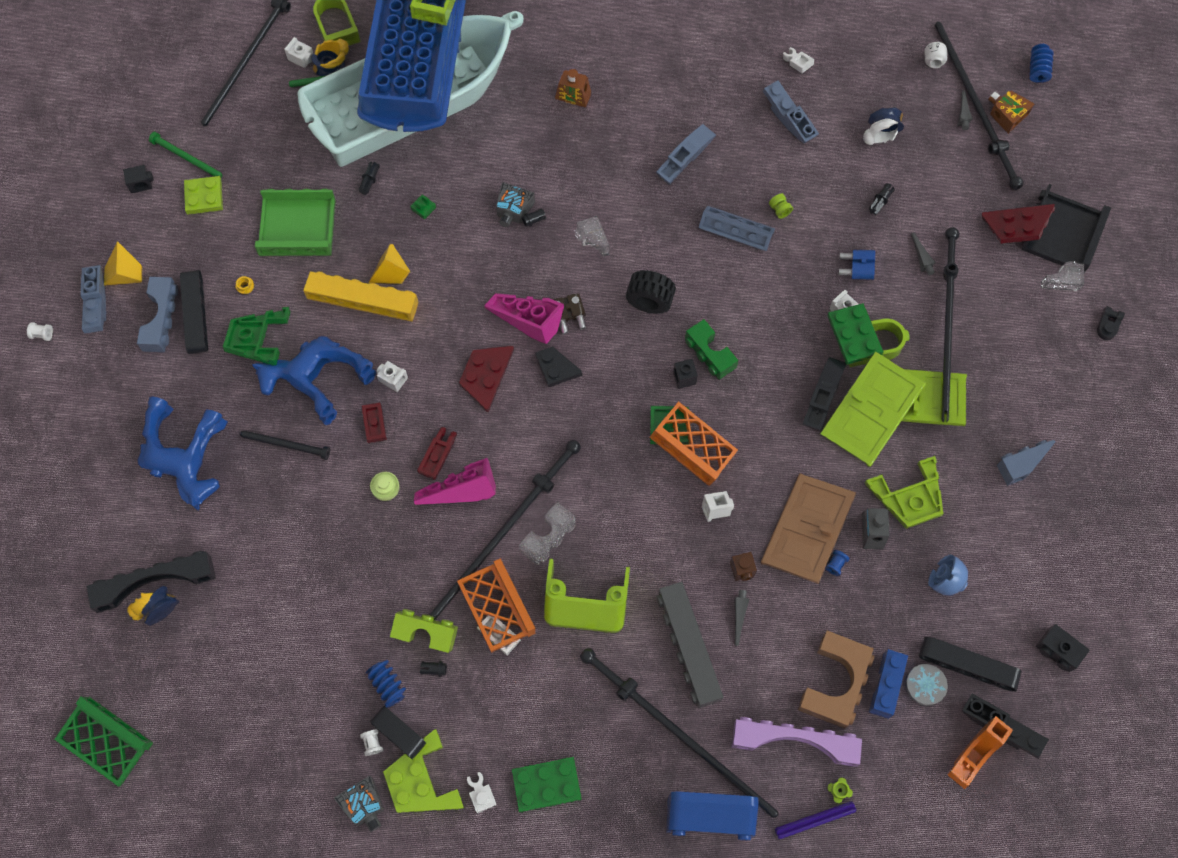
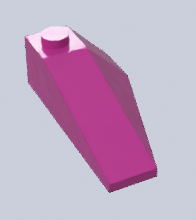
M496 293L484 305L487 310L518 330L545 344L557 333L564 309V304L550 298L536 300L533 297L527 296L525 299L517 298L516 295Z
M488 458L465 466V471L457 475L454 473L449 474L448 478L442 483L434 482L415 492L414 504L474 502L490 499L496 494V484Z

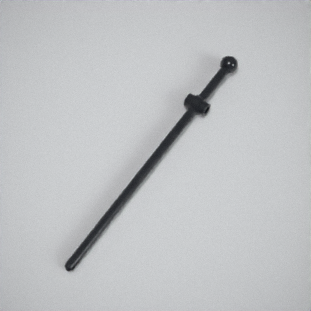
M288 0L271 1V7L274 10L202 119L201 123L203 126L208 125L280 12L290 11L291 4L287 2Z
M937 21L935 27L943 43L946 45L947 52L992 141L988 145V151L990 154L999 155L1010 178L1009 186L1013 190H1018L1023 187L1024 182L1021 177L1016 175L1005 151L1009 150V143L1007 140L998 139L942 23Z
M950 227L945 231V237L948 240V259L943 271V277L947 284L942 422H944V414H946V422L949 421L954 279L957 278L959 272L958 266L955 264V245L960 234L959 230L955 227Z
M576 440L567 442L566 451L546 475H541L540 473L535 475L532 483L536 487L458 580L473 574L541 492L550 493L555 485L551 482L552 478L571 455L579 453L581 445ZM457 582L429 614L434 617V620L460 591Z
M586 648L581 653L580 659L583 663L592 664L618 686L619 690L616 692V695L621 700L626 701L628 698H632L746 796L758 797V806L773 818L778 816V811L637 693L638 683L634 679L629 677L626 681H623L596 658V654L591 648Z

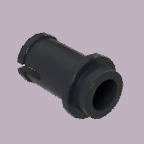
M541 208L530 214L525 213L522 216V221L526 227H532V224L546 219V216H543L545 212Z
M443 661L439 663L421 662L420 667L429 668L420 669L421 675H438V677H442V675L445 676L447 673V663H443Z

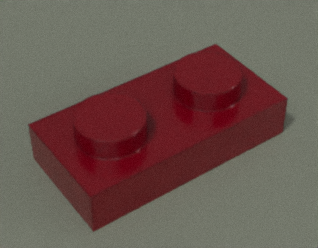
M381 402L363 405L362 412L367 442L373 443L387 440Z

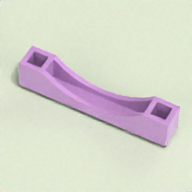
M740 717V720L736 719L734 722L731 748L753 751L759 746L772 741L795 740L819 749L835 764L857 767L860 765L862 739L856 738L855 734L844 733L843 736L835 735V731L823 730V733L815 732V729L811 727L795 729L794 725L791 724L776 726L771 721L761 720L760 723L752 722L751 718Z

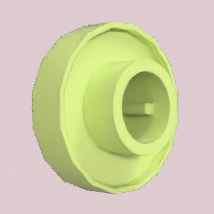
M390 472L376 474L370 483V489L374 497L382 501L393 499L400 489L397 477Z

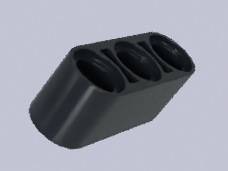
M385 706L370 720V723L412 760L427 744Z

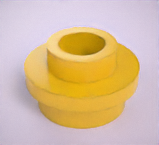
M242 276L237 279L235 288L240 294H248L254 289V282L251 278Z

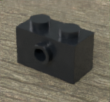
M1057 624L1051 626L1036 645L1042 655L1057 662V666L1060 669L1068 672L1077 669L1090 651V649Z

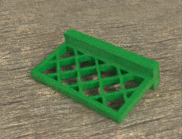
M80 696L76 702L78 706L54 740L119 787L124 783L145 750L150 749L153 742L91 697ZM82 711L87 715V723L78 725L77 717ZM93 725H102L103 735L94 737ZM88 726L89 738L80 740L79 728ZM74 729V742H67L63 739L68 730ZM115 735L119 739V747L110 749L109 736ZM104 738L105 750L96 752L95 740ZM90 741L91 753H82L80 743ZM132 747L137 751L130 760H126L125 748ZM120 749L121 762L112 763L110 751ZM106 752L107 765L100 766L97 764L96 755ZM122 764L123 773L118 779L113 775L112 766Z

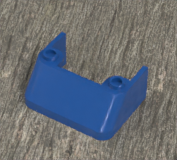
M671 792L668 796L666 833L672 832L674 836H685V832L690 831L736 835L738 840L750 841L756 834L759 798L739 795Z

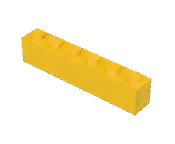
M310 271L303 290L306 298L411 322H413L419 303L417 294L412 291H400L393 287H381L375 283H362L357 279L348 280L338 275L330 276L319 271Z

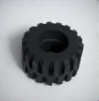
M640 270L632 274L625 296L629 304L643 312L663 314L670 310L676 287L674 282L663 274L649 270Z

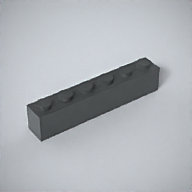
M683 582L660 588L659 595L656 596L659 607L664 608L665 614L663 619L666 626L671 628L670 639L673 646L676 645L679 652L676 653L679 664H683L686 672H683L686 684H690L692 688L690 696L693 704L697 703L698 708L722 701L724 697Z

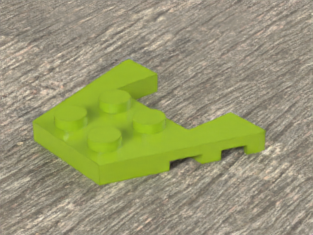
M935 456L918 462L925 481L890 492L883 475L865 481V485L906 529L938 518L944 514Z
M436 729L423 738L427 744L413 760L404 754L383 771L397 813L459 810L464 808L458 789L436 797L423 756L443 748Z

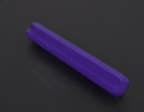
M850 801L782 825L775 829V833L778 839H782L856 812L855 804Z

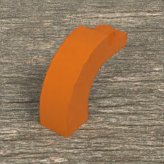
M995 716L966 746L947 775L963 789H966L988 758L1004 745L1013 730Z

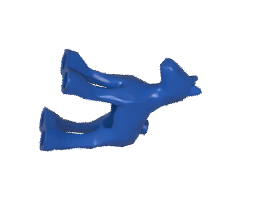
M320 336L310 343L304 342L300 347L301 352L291 361L278 360L277 365L267 363L252 364L256 369L255 374L258 377L260 390L263 395H270L274 390L277 380L284 379L295 389L309 396L314 401L315 412L325 425L331 424L336 418L337 411L324 393L312 384V381L319 375L322 367L332 362L349 364L355 369L358 378L364 385L371 383L377 372L372 369L373 363L344 346L339 347L340 343L333 342L326 336Z
M149 397L142 433L146 439V444L140 445L138 465L141 468L150 470V475L161 478L162 474L175 476L181 499L187 504H191L196 510H199L200 504L220 487L219 481L214 478L197 480V474L203 463L205 448L212 435L224 430L228 422L222 418V414L206 409L195 431L192 442L187 449L177 447L164 448L159 440V428L161 422L174 409L168 405L167 401L161 398Z

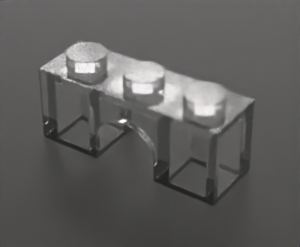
M558 502L544 516L545 522L552 528L551 533L542 537L531 531L518 545L519 551L536 565L540 562L544 563L550 556L549 552L553 547L557 548L563 541L562 537L565 533H570L576 526L575 515Z

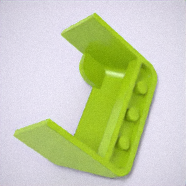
M549 559L544 605L545 622L554 627L609 633L621 631L625 620L630 567H626L624 586L611 587L607 592L605 601L566 596L564 582L559 579H553L554 559Z

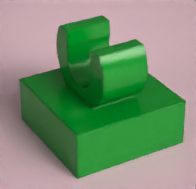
M422 194L410 207L413 212L425 220L434 211L436 204Z

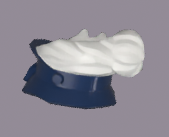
M896 107L881 108L870 114L868 123L871 127L863 135L864 142L868 145H873L874 143L893 141L897 133L904 129L903 123L900 122L903 117L902 111Z

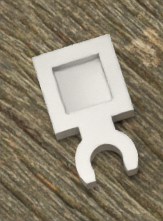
M790 47L789 54L783 53V59L790 62V66L801 73H804L814 65V59L802 51L797 54L796 50Z
M480 772L477 773L479 776L477 783H473L470 776L467 777L468 784L475 790L469 794L477 814L497 805L489 784L483 787L484 778Z

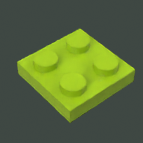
M220 176L184 180L185 212L187 215L223 210L222 181Z

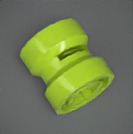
M783 193L774 196L769 201L770 207L775 209V214L779 219L788 216L793 211L792 205L787 203V198Z

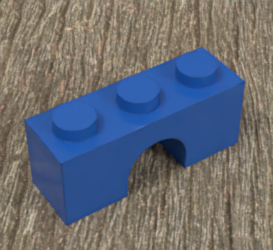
M889 649L883 654L878 672L880 679L872 696L869 713L887 719L894 715L908 655Z

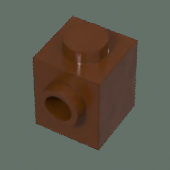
M752 552L732 556L730 566L735 581H748L752 579L757 572Z

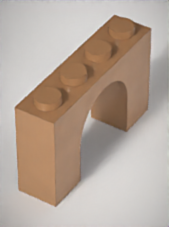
M826 631L823 634L817 653L836 660L845 666L850 675V687L846 694L837 697L828 696L807 687L802 695L798 711L844 729L849 724L852 725L856 713L853 712L854 707L859 705L862 694L859 693L861 686H865L868 679V674H865L867 667H871L875 656L872 655L874 648Z

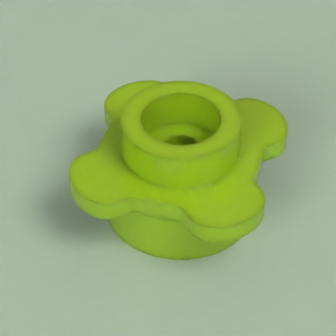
M839 778L836 783H830L827 787L828 791L834 796L833 800L836 803H841L844 798H850L853 794L844 778Z

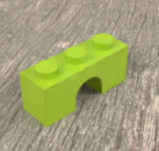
M403 609L395 614L390 634L391 638L411 642L414 640L417 629H424L431 638L429 648L447 653L452 651L458 626L453 625L454 622L444 619L439 622L434 620L433 616L422 614V617L414 615V611Z

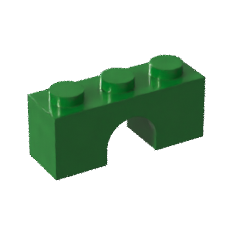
M703 319L686 331L685 342L689 348L695 350L698 359L701 362H705L711 375L716 376L720 380L737 368L739 360L728 347L721 351H714L709 348L708 344L714 341L715 331Z

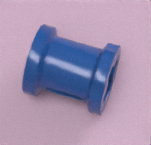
M834 550L833 556L826 565L825 570L832 575L840 576L842 567L850 558L845 553Z

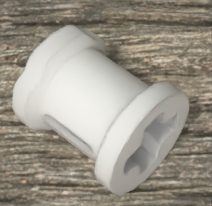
M35 322L29 323L27 327L29 339L42 338L43 340L50 341L52 338L53 328L51 325L46 324L43 326L37 325Z
M377 729L360 734L366 749L364 752L365 756L375 755L383 751V747H380L377 736L379 732Z

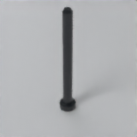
M245 430L240 432L242 438L319 455L324 460H327L330 455V447L328 446L319 448Z

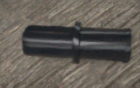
M372 161L369 162L366 172L362 175L363 180L359 187V193L363 195L369 193L372 184L376 181L375 177L380 168L378 163L373 162L372 165Z
M886 183L880 193L875 195V200L869 207L871 214H878L883 205L888 203V198L895 190L894 187L889 190L892 186L891 184Z

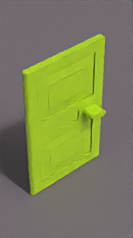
M875 352L820 434L871 467L925 387L926 382Z
M904 369L918 379L925 381L926 385L902 419L903 422L954 426L966 425L967 374L951 373L949 421L946 422V414H944V422H942L943 372Z

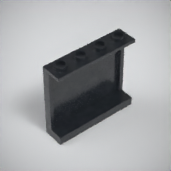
M1049 184L1046 190L1042 189L1038 200L1041 201L1035 206L1055 204V211L1051 214L1040 239L1022 241L1024 244L1021 250L1084 274L1092 262L1111 207L1104 205L1101 211L1050 192L1052 185Z

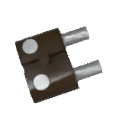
M577 293L568 295L566 298L553 299L564 304L559 324L562 334L568 333L565 322L571 319H577L580 330L586 328L583 319L586 313L580 294Z

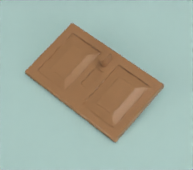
M799 473L762 557L761 564L819 584L854 501L856 492Z

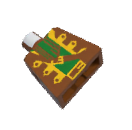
M576 69L564 70L558 84L555 99L586 107L591 96L588 77L578 74Z
M1008 91L1003 97L994 92L988 99L994 104L990 115L1008 134L1030 114L1035 105L1013 91Z

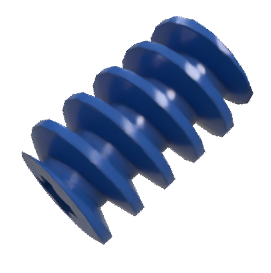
M1037 44L1031 49L1029 79L1032 82H1047L1052 78L1054 53L1047 44Z
M388 660L373 665L365 673L369 674V680H373V687H378L376 692L382 694L380 698L382 701H386V708L402 701L405 698L403 693L406 690L405 687L398 688L402 683L401 680L394 682L398 675H390L393 667L386 668V665L389 663Z

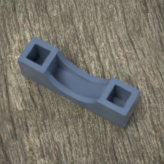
M149 277L146 293L152 302L158 304V312L150 323L140 326L137 345L144 352H165V348L169 344L168 332L172 327L171 315L175 311L174 299L178 294V286L170 277Z

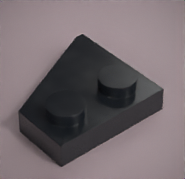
M554 347L535 353L548 387L582 376V371Z

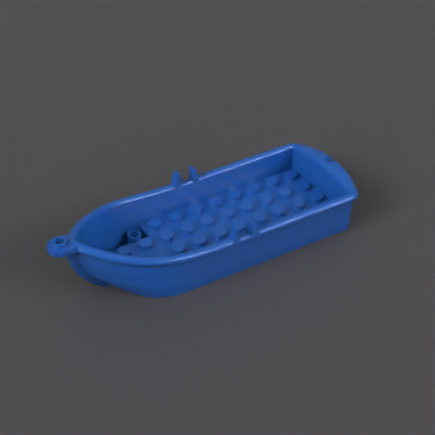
M376 0L358 95L357 114L360 119L377 127L392 131H398V127L402 125L403 132L425 131L445 124L457 53L460 52L459 42H461V27L466 0H455L447 26L412 18L410 10L412 0ZM422 0L421 3L444 7L446 0Z

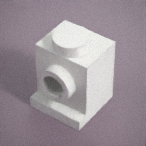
M295 37L284 49L287 59L303 68H306L312 62V55L314 54L312 47L299 42Z
M844 290L832 301L829 309L835 311L858 305V303Z
M389 361L385 365L381 364L377 369L379 382L396 392L399 391L408 379L406 370L397 367Z
M727 491L704 495L702 509L707 522L715 518L731 515L734 503L729 498Z

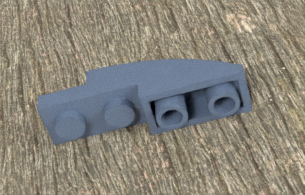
M779 80L764 88L763 93L772 104L771 110L797 139L805 144L819 135L800 105L796 107Z
M702 124L673 150L666 162L656 171V174L670 185L691 161L693 162L711 143L716 134Z
M100 265L82 268L80 294L83 299L82 330L84 334L103 331L104 321H106V295L102 267Z

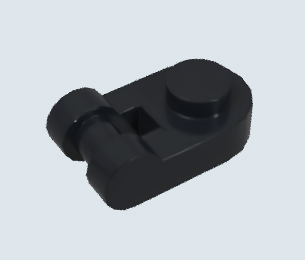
M1106 306L1097 328L1098 336L1103 340L1113 339L1118 333L1125 313L1122 311L1116 312L1111 307ZM1108 318H1114V322L1108 320Z

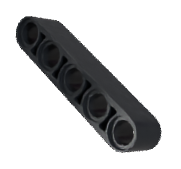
M201 271L181 272L180 284L187 353L190 355L208 352L204 288Z
M924 637L919 654L920 659L1007 691H1017L1022 671L1014 666L932 637Z

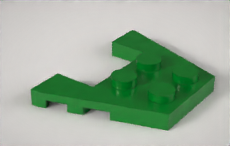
M283 307L282 311L273 312V310L266 311L264 315L260 316L252 314L231 319L223 344L224 351L270 365H277L280 354L279 349L262 348L268 324H288L290 308Z

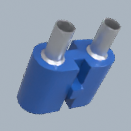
M853 250V253H840V259L852 260V269H839V275H851L852 279L874 280L875 250Z

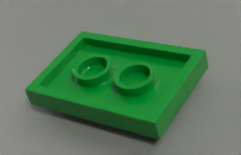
M864 303L828 312L827 317L846 365L870 359L875 352L880 355L883 354L882 347Z
M574 757L512 769L519 813L582 800Z

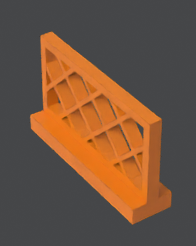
M679 401L649 437L708 486L718 478L722 470L738 451L737 448ZM679 409L683 412L685 419H676L675 411ZM677 423H686L687 432H678ZM690 423H696L700 431L691 432ZM665 424H673L674 432L666 431L663 426ZM701 435L702 444H693L692 436ZM705 435H711L714 438V444H706ZM679 436H688L689 445L682 444ZM715 447L717 456L708 457L707 448ZM720 447L727 448L731 452L729 456H721ZM694 448H703L704 457H698L695 454ZM709 460H718L719 468L717 471L710 466Z
M501 558L493 561L492 565L457 581L491 653L523 637H530L536 634L535 626ZM493 572L495 578L492 584L482 581L484 574ZM472 581L476 582L477 586L475 591L471 592L466 590L463 584ZM480 584L491 587L487 597L477 594ZM493 589L502 591L503 597L501 601L490 598ZM475 597L486 600L483 610L473 606ZM488 602L499 605L496 614L485 611ZM502 606L511 609L510 619L499 616ZM483 615L494 617L491 627L482 624ZM497 619L508 622L505 632L494 629ZM510 624L518 625L522 631L517 635L507 633ZM492 632L503 635L501 642L493 646L490 641Z

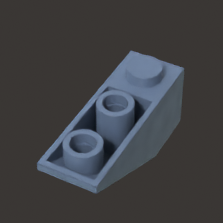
M1043 440L1037 443L1036 447L1029 448L1027 446L1020 449L1017 454L1008 453L1002 456V460L997 464V467L1007 486L1024 480L1054 445L1055 440L1049 442Z

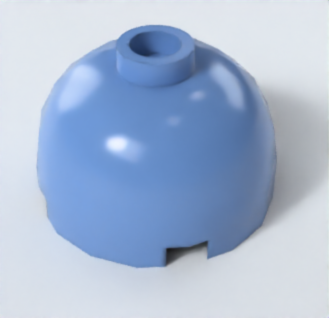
M950 554L937 563L940 567L937 571L933 569L928 579V585L934 591L942 595L951 596L963 591L967 587L968 570L959 558Z

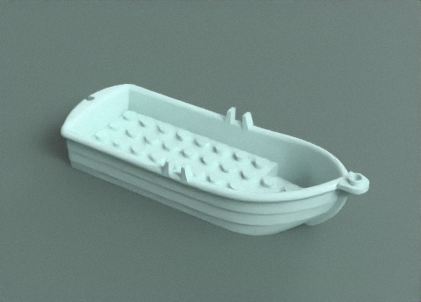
M512 11L502 17L490 15L463 16L461 42H459L460 52L457 53L447 117L471 106L483 96L497 73L509 41L511 30L523 24L524 19L520 12ZM365 58L303 86L297 93L300 111L305 122L309 123L312 121L308 125L309 129L331 152L340 167L415 133L403 132L402 125L398 127V131L383 129L359 118L357 114L358 95Z

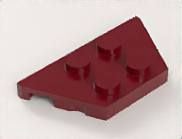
M1055 204L982 212V219L987 222L990 230L996 234L1001 244L1039 240L1043 234V229L1049 222L1051 214L1055 211Z
M513 346L473 350L459 381V385L486 412L490 410L514 351Z

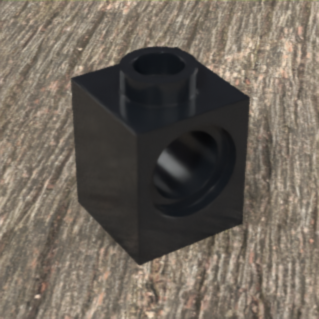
M145 165L123 169L125 184L131 194L152 189L151 182L154 181L152 172L148 171Z
M693 359L674 363L673 374L678 389L696 385L698 374Z

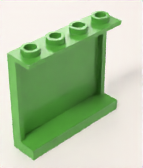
M260 190L263 198L259 241H255V248L259 256H331L336 200L333 190Z

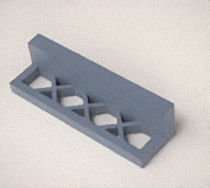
M707 206L703 211L698 227L767 251L775 228Z

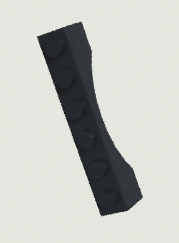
M197 551L192 556L176 557L168 563L159 562L147 569L138 568L133 570V573L126 575L117 574L109 580H96L93 584L86 586L90 609L100 613L117 608L133 591L157 580L180 579L196 585L214 580L216 576L212 557L207 552Z

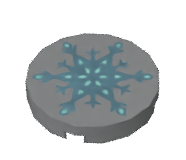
M920 664L914 667L909 672L905 681L909 697L923 706H933L939 703L946 696L948 689L944 673L936 666L930 664Z

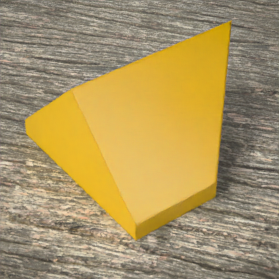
M117 241L104 269V285L142 282V265Z
M390 244L382 255L369 283L402 284L410 273L409 268L393 244Z

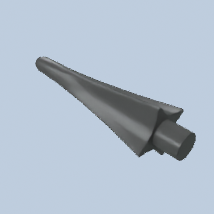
M963 90L957 126H962V130H968L970 127L969 123L973 119L968 107L966 92Z
M912 233L911 236L917 251L921 272L926 270L928 275L934 274L933 265L936 262L925 250L916 234Z
M739 590L738 597L734 598L735 646H738L740 642L742 625L750 600L746 598L747 591Z

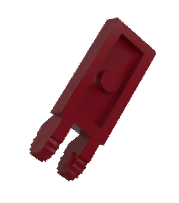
M440 428L417 470L419 474L436 480L456 439L457 432L452 431L447 442H444L442 439L446 434V428Z

